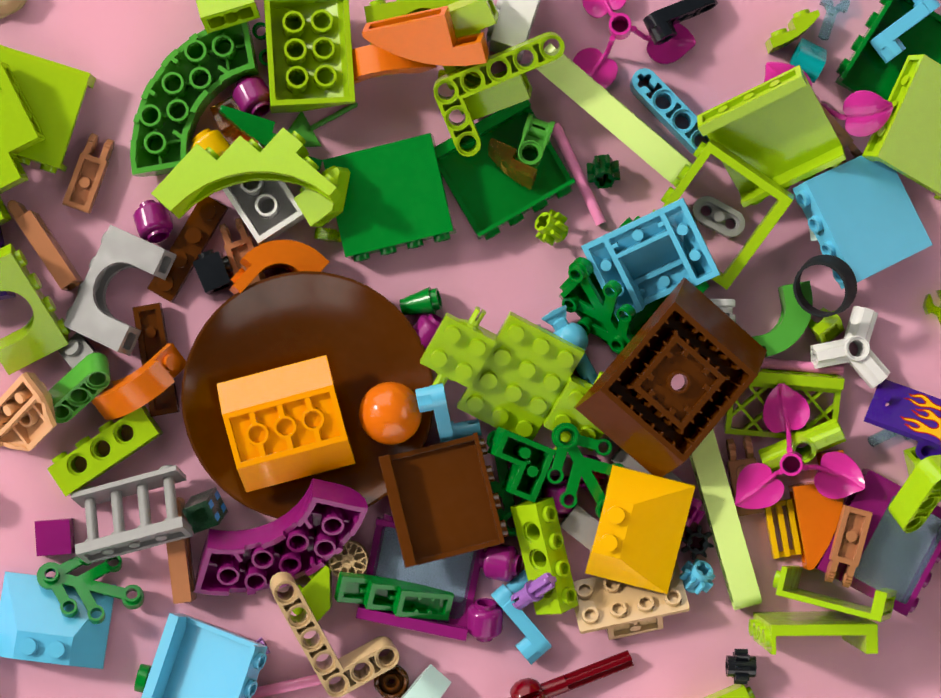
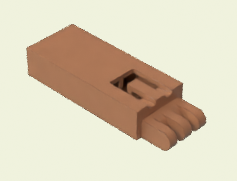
M10 200L7 208L61 290L69 292L83 282L82 278L40 215L32 210L28 211L22 203Z
M177 497L178 516H182L188 522L185 500ZM189 537L166 543L173 604L192 602L197 599V594L194 593L195 577Z

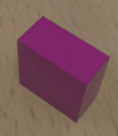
M73 518L34 521L37 556L75 553Z

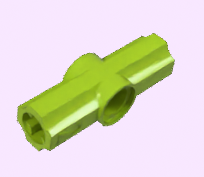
M837 418L810 429L801 428L791 432L792 449L802 455L804 463L813 460L817 453L846 441ZM786 439L758 450L762 463L768 465L772 472L780 469V460L787 452ZM803 443L807 444V446L802 448L797 447L798 445Z

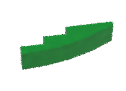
M224 105L220 106L219 113L240 132L253 139L256 143H259L263 148L275 137L276 134L272 133L275 126L274 121ZM308 156L319 166L317 171H320L323 160Z
M340 572L334 598L336 602L364 604L366 609L393 611L395 616L448 620L454 594L441 589L397 579Z

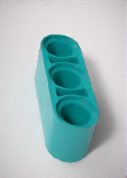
M801 38L792 54L790 64L794 66L800 65L802 70L810 77L811 82L815 83L825 66L827 50Z

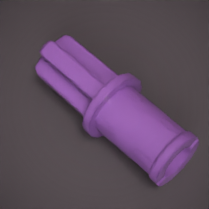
M546 572L536 580L527 581L524 588L512 594L511 601L519 598L512 605L516 609L522 610L533 601L538 602L542 600L544 594L555 587L556 577Z

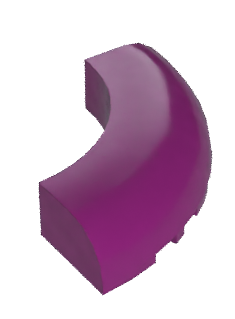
M313 478L308 490L298 504L273 522L246 530L226 531L209 529L197 569L194 593L229 596V593L247 592V595L256 594V591L270 588V580L278 572H288L294 579L314 574L324 567L325 562L331 557L343 551V546L351 536H355L368 511L366 499L352 488ZM283 584L279 587V589L286 587L290 584Z

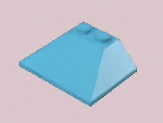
M684 198L581 246L586 258L593 265L594 274L602 289L610 280H615L622 286V292L617 298L614 311L615 316L617 310L623 304L633 306L636 313L642 311L645 305L669 295L683 278H686L696 286L720 275Z
M5 571L0 600V657L103 669L114 598L90 592L97 605L102 606L105 611L104 621L100 624H93L89 621L88 611L75 588L64 586L68 597L74 599L78 606V612L75 616L65 617L61 613L60 603L53 590L42 588L37 581V575ZM67 604L64 607V610L67 612L74 609L72 604ZM94 611L91 617L99 618L102 613Z

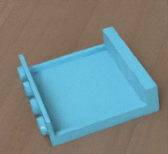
M861 155L792 189L796 202L802 208L808 220L809 228L814 232L820 244L822 254L836 256L846 262L854 272L857 283L933 245L897 171L880 161H870ZM832 269L834 279L839 283L841 289H844L841 277Z
M169 613L141 698H251L257 690L259 672L266 663L268 646L183 613Z

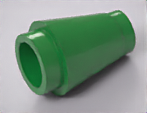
M428 287L400 299L402 314H436L437 310H442V300L438 288L431 289V287Z

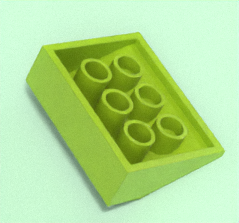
M264 0L271 113L303 112L355 103L349 0Z

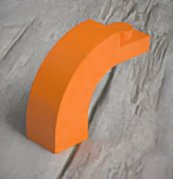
M374 44L352 49L354 85L378 76L400 73H423L437 68L436 65L425 64L392 54Z
M273 240L265 242L243 256L239 263L247 270L245 271L242 267L230 279L234 284L229 290L234 295L238 292L241 294L257 275L268 269L279 268L289 272H321L330 261L314 248L298 241Z
M167 343L135 372L122 379L110 381V384L91 402L105 420L123 417L141 408L175 382L173 379L185 368L186 360L173 343Z

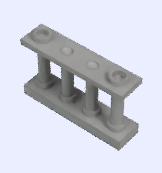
M164 465L159 470L96 487L86 486L81 491L71 493V499L82 508H85L87 539L85 542L75 544L76 556L86 564L192 537V526L182 516H178L175 483L186 481V475L176 465ZM164 487L167 518L164 521L153 524L151 521L148 491ZM137 494L140 525L138 528L126 531L122 498ZM111 501L114 532L109 536L99 538L96 504Z

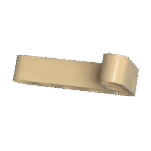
M278 572L272 576L269 585L272 594L329 696L337 698L344 696L397 665L400 657L399 652L393 641L386 636L376 637L338 659L294 577L288 572ZM281 585H291L288 591L278 592ZM295 608H304L301 614L297 616L291 615L292 610ZM316 631L312 638H304L307 632ZM390 649L386 656H379L382 650ZM322 654L329 655L324 661H316ZM366 663L362 669L354 670L357 664ZM341 677L339 682L335 684L329 683L332 678Z

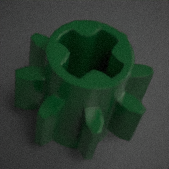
M609 154L594 156L593 162L586 164L588 183L594 182L598 189L611 188L614 180H620L619 161H613Z

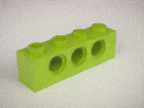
M142 406L123 416V418L115 423L112 420L108 421L98 428L100 432L92 439L90 436L84 437L75 444L77 449L69 454L64 451L52 459L54 464L47 468L65 497L79 491L163 434L154 418L150 416L146 406ZM126 425L132 427L134 432L132 439L129 441L123 439L121 435L122 428ZM102 441H106L110 445V452L107 456H102L98 451V446ZM80 456L85 458L87 462V467L83 472L77 470L75 466L76 459Z
M553 497L537 498L535 503L525 500L511 506L528 581L536 580L546 572L551 573L557 579L555 587L545 593L542 600L538 602L533 601L536 615L562 614L578 606L577 593Z

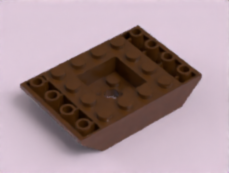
M683 278L574 408L652 475L663 477L682 465L758 376L767 350L690 281ZM677 374L683 375L685 379L683 387L674 390L671 386L672 378Z

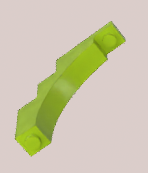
M0 61V90L3 91L0 93V194L29 180L16 154L46 139L9 65ZM0 197V225L12 220Z

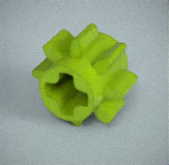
M550 209L549 213H541L535 221V229L539 231L535 237L553 246L554 242L559 243L563 241L568 234L569 227L564 224L568 218L560 212H555L553 209Z

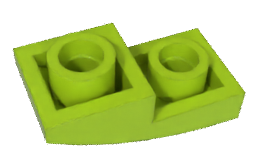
M804 9L793 14L794 18L787 24L788 32L786 28L772 32L771 37L765 43L768 54L787 46L804 34L820 16L819 10L810 12L809 9Z

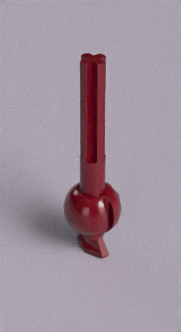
M626 650L541 684L536 679H521L514 683L510 689L511 697L509 698H552L632 667L634 664L631 655Z

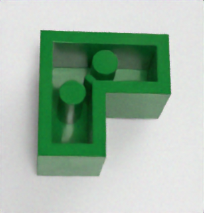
M497 427L487 452L512 463L502 489L535 503L556 450Z

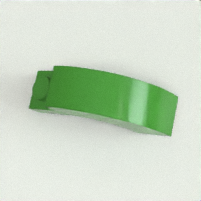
M810 281L800 282L805 299L813 306ZM793 284L778 287L781 315L775 327L766 334L752 337L767 350L765 357L778 354L792 346L804 333L810 321L811 314L803 310L795 298Z

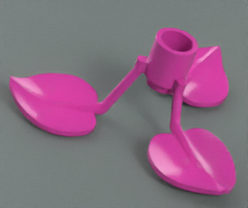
M582 0L584 9L593 18H602L607 13L611 17L609 20L611 36L603 55L596 48H586L576 54L573 62L606 89L614 82L618 72L617 63L607 58L616 39H626L633 32L643 40L649 41L646 48L647 53L651 59L660 64L676 62L695 46L696 40L686 27L677 23L673 25L677 32L674 38L661 45H654L650 34L649 36L645 35L636 26H631V19L628 15L613 12L620 10L625 5L626 0Z
M767 62L765 65L764 82L796 66L783 62ZM803 71L804 74H805V76H806V78L808 79V81H809L811 87H812V82H811L810 77L808 76V74H807L805 71ZM867 90L856 91L846 98L843 103L844 114L831 109L827 104H822L831 115L840 120H846L845 129L847 133L857 137H865L877 132L885 125L893 111L892 102Z
M779 383L769 393L763 408V419L767 428L773 433L786 430L787 452L780 460V469L773 474L771 468L764 463H751L742 469L737 479L735 505L745 509H762L776 504L783 496L785 490L784 484L776 477L783 473L788 476H795L802 469L818 471L814 477V484L818 492L827 498L840 499L864 490L865 481L859 466L848 455L837 451L827 452L822 456L821 466L804 464L802 455L793 451L791 429L799 430L806 425L810 417V407L801 394L784 383Z

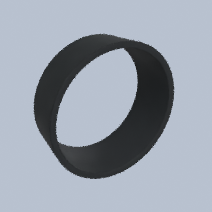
M818 255L809 259L798 271L794 279L793 291L798 304L807 313L817 317H829L841 313L851 306L857 293V281L850 266L842 259L832 255ZM813 265H824L839 274L844 283L845 297L841 306L836 311H821L808 303L800 285L804 269Z

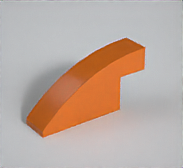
M448 6L369 22L365 24L362 31L364 39L385 51L425 64L470 66L487 63L489 57V49L484 32L456 38Z
M836 449L817 453L818 465L821 466V458L825 453L832 451L844 453V451ZM814 482L791 485L788 488L795 513L802 553L800 554L802 566L806 570H813L833 538L841 515L844 498H827L818 492Z

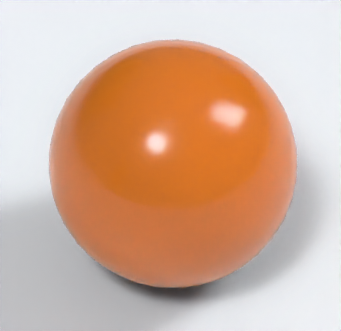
M384 382L372 387L364 395L359 407V420L365 433L374 441L385 445L400 444L410 439L419 428L422 419V412H419L416 394L409 387L397 382Z

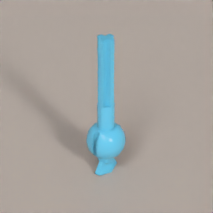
M566 305L550 311L541 318L554 328L553 334L584 349L585 352L589 340L587 332L581 325L568 322L566 319ZM584 353L576 367V371L581 379L593 384L598 375L588 356Z

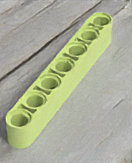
M550 42L544 48V51L547 53H554L557 50ZM565 54L557 60L536 68L659 174L677 187L680 180L676 177L686 164L691 167L692 163Z
M712 429L689 457L733 609L739 610L762 603V598L718 443Z

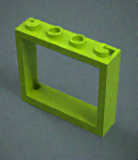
M711 138L707 144L702 141L693 153L696 160L691 167L687 164L683 167L676 177L680 180L675 189L669 187L662 197L661 201L665 203L662 207L677 201L710 154L777 199L724 273L719 271L720 275L712 278L713 281L728 290L794 200V194Z

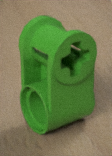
M531 113L528 114L517 153V161L522 168L532 170L539 166L546 145L549 143L555 121L546 122L534 118ZM527 149L534 150L537 153V158L533 161H527L522 156L523 151Z

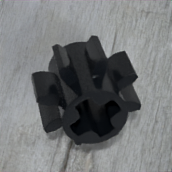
M697 525L696 531L685 527L687 534L681 540L685 546L680 551L685 553L690 550L692 560H695L696 554H701L706 558L707 554L705 551L707 547H714L713 544L708 543L707 539L712 533L706 532L702 534L701 525ZM693 536L702 538L699 542L701 547L698 549L694 546L690 547L693 543L691 539Z
M734 649L733 656H726V676L734 678V684H747L749 677H756V657L748 655V649Z

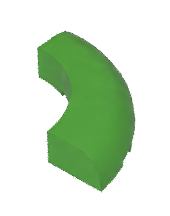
M249 22L208 34L206 30L197 34L194 33L189 37V40L179 48H175L161 63L162 66L145 87L137 114H135L133 120L134 128L130 144L133 176L148 177L169 174L190 151L192 146L191 140L193 139L196 126L211 101L220 92L241 78L259 74Z

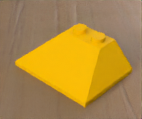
M612 465L606 488V496L585 573L667 594L695 485Z

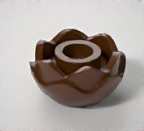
M399 665L374 679V687L383 698L401 697L407 691L409 684L407 672ZM389 679H394V683L391 684Z

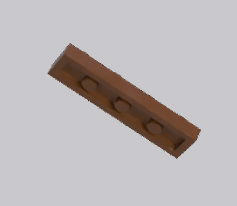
M209 196L197 203L169 250L177 256L166 280L154 276L147 289L173 303L194 268L193 262L199 259L198 255L204 251L227 212L228 207Z
M162 303L132 307L135 327L141 330L138 345L142 366L168 343ZM175 382L156 398L148 402L151 417L180 412Z

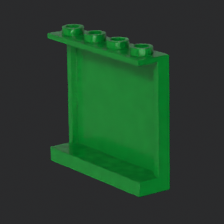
M912 0L879 1L883 6L878 13L873 12L867 20L865 26L868 27L865 35L861 36L859 34L850 48L854 51L849 60L844 58L836 70L840 74L835 81L852 93L867 90L888 100L908 55L925 54L941 64V15L934 11L898 37L906 49L886 64L869 42L914 8Z
M529 100L499 110L475 124L480 136L481 146L478 153L474 156L466 157L461 155L457 151L452 137L435 147L441 175L478 239L485 237L486 240L495 237L501 233L499 228L509 223L510 227L525 219L523 214L533 210L536 213L549 205L547 200L557 196L560 199L573 191L571 187L576 181L570 177L550 140L548 145H546L538 167L526 170L518 164L517 153L528 114L531 113L536 118L530 108ZM469 135L464 136L460 140V144L464 148H471L476 143L475 138ZM527 149L523 151L522 156L527 161H533L537 158V153L534 150Z
M431 133L323 160L325 170L331 166L348 168L350 171L344 210L336 216L346 258H353L354 262H361L370 259L369 254L380 252L381 256L396 253L397 247L407 245L408 249H414L424 246L423 241L434 239L435 243L451 239L450 234L456 233L435 151V140Z

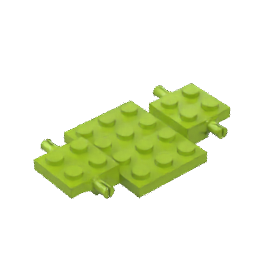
M475 307L469 320L459 319L449 313L445 314L423 353L420 363L438 374L432 385L443 383L445 386L447 380L466 387L457 403L458 409L495 428L506 429L532 441L543 423L544 427L551 431L560 423H571L576 426L580 435L597 440L601 439L604 433L574 408L593 386V384L573 374L585 353L584 349L511 311L497 334L479 326L486 314L484 309L480 311V307ZM603 371L599 372V375L596 378L595 382L604 373ZM567 431L561 433V440L563 442L569 440L570 435Z

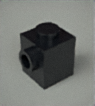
M213 249L205 251L198 255V260L193 262L205 293L210 295L234 284L230 280L232 278L230 272L233 271L228 256L223 257L219 251L215 253Z

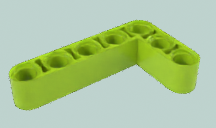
M545 32L489 56L487 63L462 67L441 76L435 81L433 87L434 97L455 147L461 155L466 157L474 156L478 153L481 146L479 133L464 98L560 58L564 53L565 45L557 33ZM548 39H556L559 43L558 49L554 53L544 51L543 46ZM522 50L532 52V60L527 64H521L517 61V55ZM496 61H502L507 66L505 72L501 75H495L490 70L491 65ZM470 72L479 74V83L475 86L467 85L464 81L466 74ZM444 83L451 84L454 87L453 94L448 97L440 95L438 92L440 85ZM456 109L463 111L465 114L463 121L458 123L451 121L449 118V114ZM464 136L474 137L476 140L475 145L471 148L462 147L460 140Z
M941 455L928 456L921 460L889 505L888 511L905 533H912L918 530L941 500Z

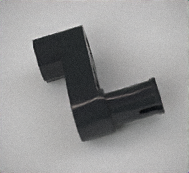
M682 0L652 12L643 19V22L654 45H661L677 35L673 25L714 8L718 2L717 0Z

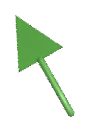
M358 103L350 104L311 126L304 113L300 112L288 129V132L296 131L306 140L305 147H322L313 130L356 108Z

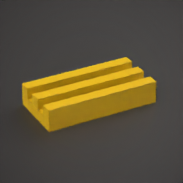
M792 499L780 500L776 504L764 508L772 558L777 559L802 554ZM782 506H786L793 549H789ZM776 507L783 551L778 550L771 508Z

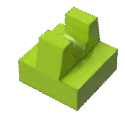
M824 307L820 309L821 311L830 312ZM837 314L822 317L823 319L819 323L814 322L810 318L808 327L819 343L830 342L845 330L842 320Z

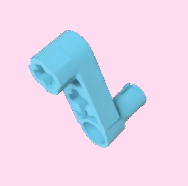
M912 0L914 2L912 10L869 41L885 64L906 49L898 37L940 7L941 4L938 0Z
M443 383L415 389L419 412L434 410L441 443L470 436L476 432L479 436H482L479 419L477 418L458 423L451 421Z
M523 569L517 577L513 578L506 585L502 584L491 596L524 634L525 637L515 646L532 665L552 645L527 615L512 605L517 601H511L512 594L524 588L525 583L528 581L526 571Z

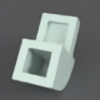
M430 664L416 678L401 698H441L452 682Z

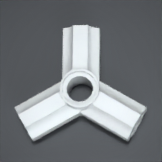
M853 306L843 339L810 345L809 354L814 368L819 369L849 363L870 388H874L882 383L891 372L873 353L869 345L878 313L866 307ZM851 342L857 345L858 353L856 356H853L849 351Z

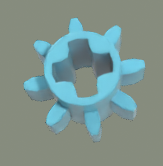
M696 559L693 563L687 561L681 568L683 573L679 576V579L683 580L684 588L688 592L698 595L703 590L707 593L714 585L712 580L716 576L713 574V568L706 561Z

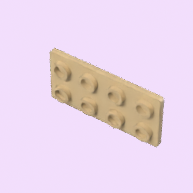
M677 560L667 594L598 576L573 581L579 604L574 607L580 633L585 634L607 629L609 640L663 629L664 616L689 611L690 606L683 580L679 579L681 573Z

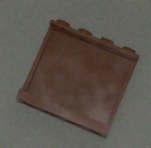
M477 432L470 436L394 455L388 454L378 457L405 568L504 544V537L509 536L505 520L499 521L497 510L502 508L498 492L492 493L490 482L495 481L491 465H485L483 455L488 454L484 438H478Z

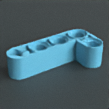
M646 68L636 71L630 81V90L633 95L693 154L697 149L694 139L697 136H702L697 126V116L653 71ZM646 78L649 81L647 87L642 86L640 88L638 86L639 81H643ZM654 88H657L658 90L655 91L650 99L648 95L650 92H653ZM665 97L669 101V108L660 109L656 105V98ZM679 116L685 117L689 123L688 128H678L675 124V118ZM707 135L703 136L704 138H706L708 142L709 138L707 137Z

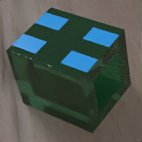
M216 487L191 496L182 509L188 523L192 526L194 534L219 525L228 512Z

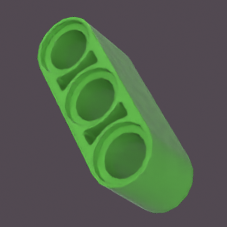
M102 353L87 355L49 390V393L52 395L56 423H64L71 420L110 384V367L106 355Z

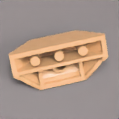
M23 373L0 398V447L5 446L10 449L31 451L57 425L52 395L35 373Z

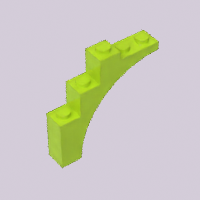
M282 128L264 149L253 139L247 142L241 136L221 156L209 146L204 150L199 144H196L151 193L178 219L195 204L214 192L235 184L251 181H282L297 184L319 193L333 204H336L343 197L337 188L340 184L328 173L323 176L317 171L319 166L308 157L310 153L304 146L306 140L296 131L289 133L285 128Z

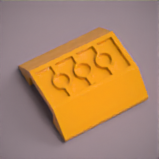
M327 355L217 383L222 417L236 468L246 493L355 464Z

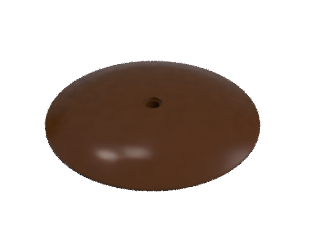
M300 271L275 275L255 282L246 287L241 294L238 292L230 297L212 314L197 335L189 352L182 380L181 403L186 433L192 449L203 468L222 490L241 504L263 515L277 519L285 515L302 499L313 478L352 488L366 499L369 507L387 495L378 457L424 447L431 428L434 410L422 412L420 426L410 439L400 444L385 445L371 439L363 430L359 420L360 403L364 395L372 387L380 383H401L409 387L415 394V389L432 385L433 375L431 369L420 363L425 348L421 344V340L413 326L393 303L369 286L354 279L326 272ZM327 355L355 464L246 493L236 468L222 417L217 383Z

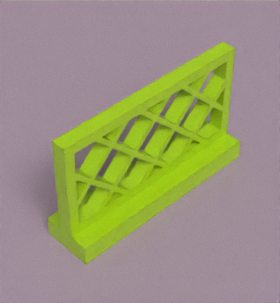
M760 368L758 376L748 386L754 394L742 404L737 400L735 403L738 407L733 410L732 405L727 411L724 433L786 439V430L785 432L773 433L770 430H762L756 422L763 417V411L753 419L744 409L756 397L764 405L765 402L759 395L767 388H775L779 383H784L793 390H802L808 397L806 400L808 404L812 402L821 412L811 422H807L806 426L803 427L804 429L812 428L823 417L828 421L834 418L838 420L841 390H844L845 379L841 375ZM752 386L761 388L755 391ZM808 391H814L816 393L811 396L808 393ZM823 392L834 393L833 404L823 411L815 399ZM740 410L751 420L743 428L731 427L732 417ZM832 411L830 419L827 414ZM755 425L757 429H749V428H750L751 426Z

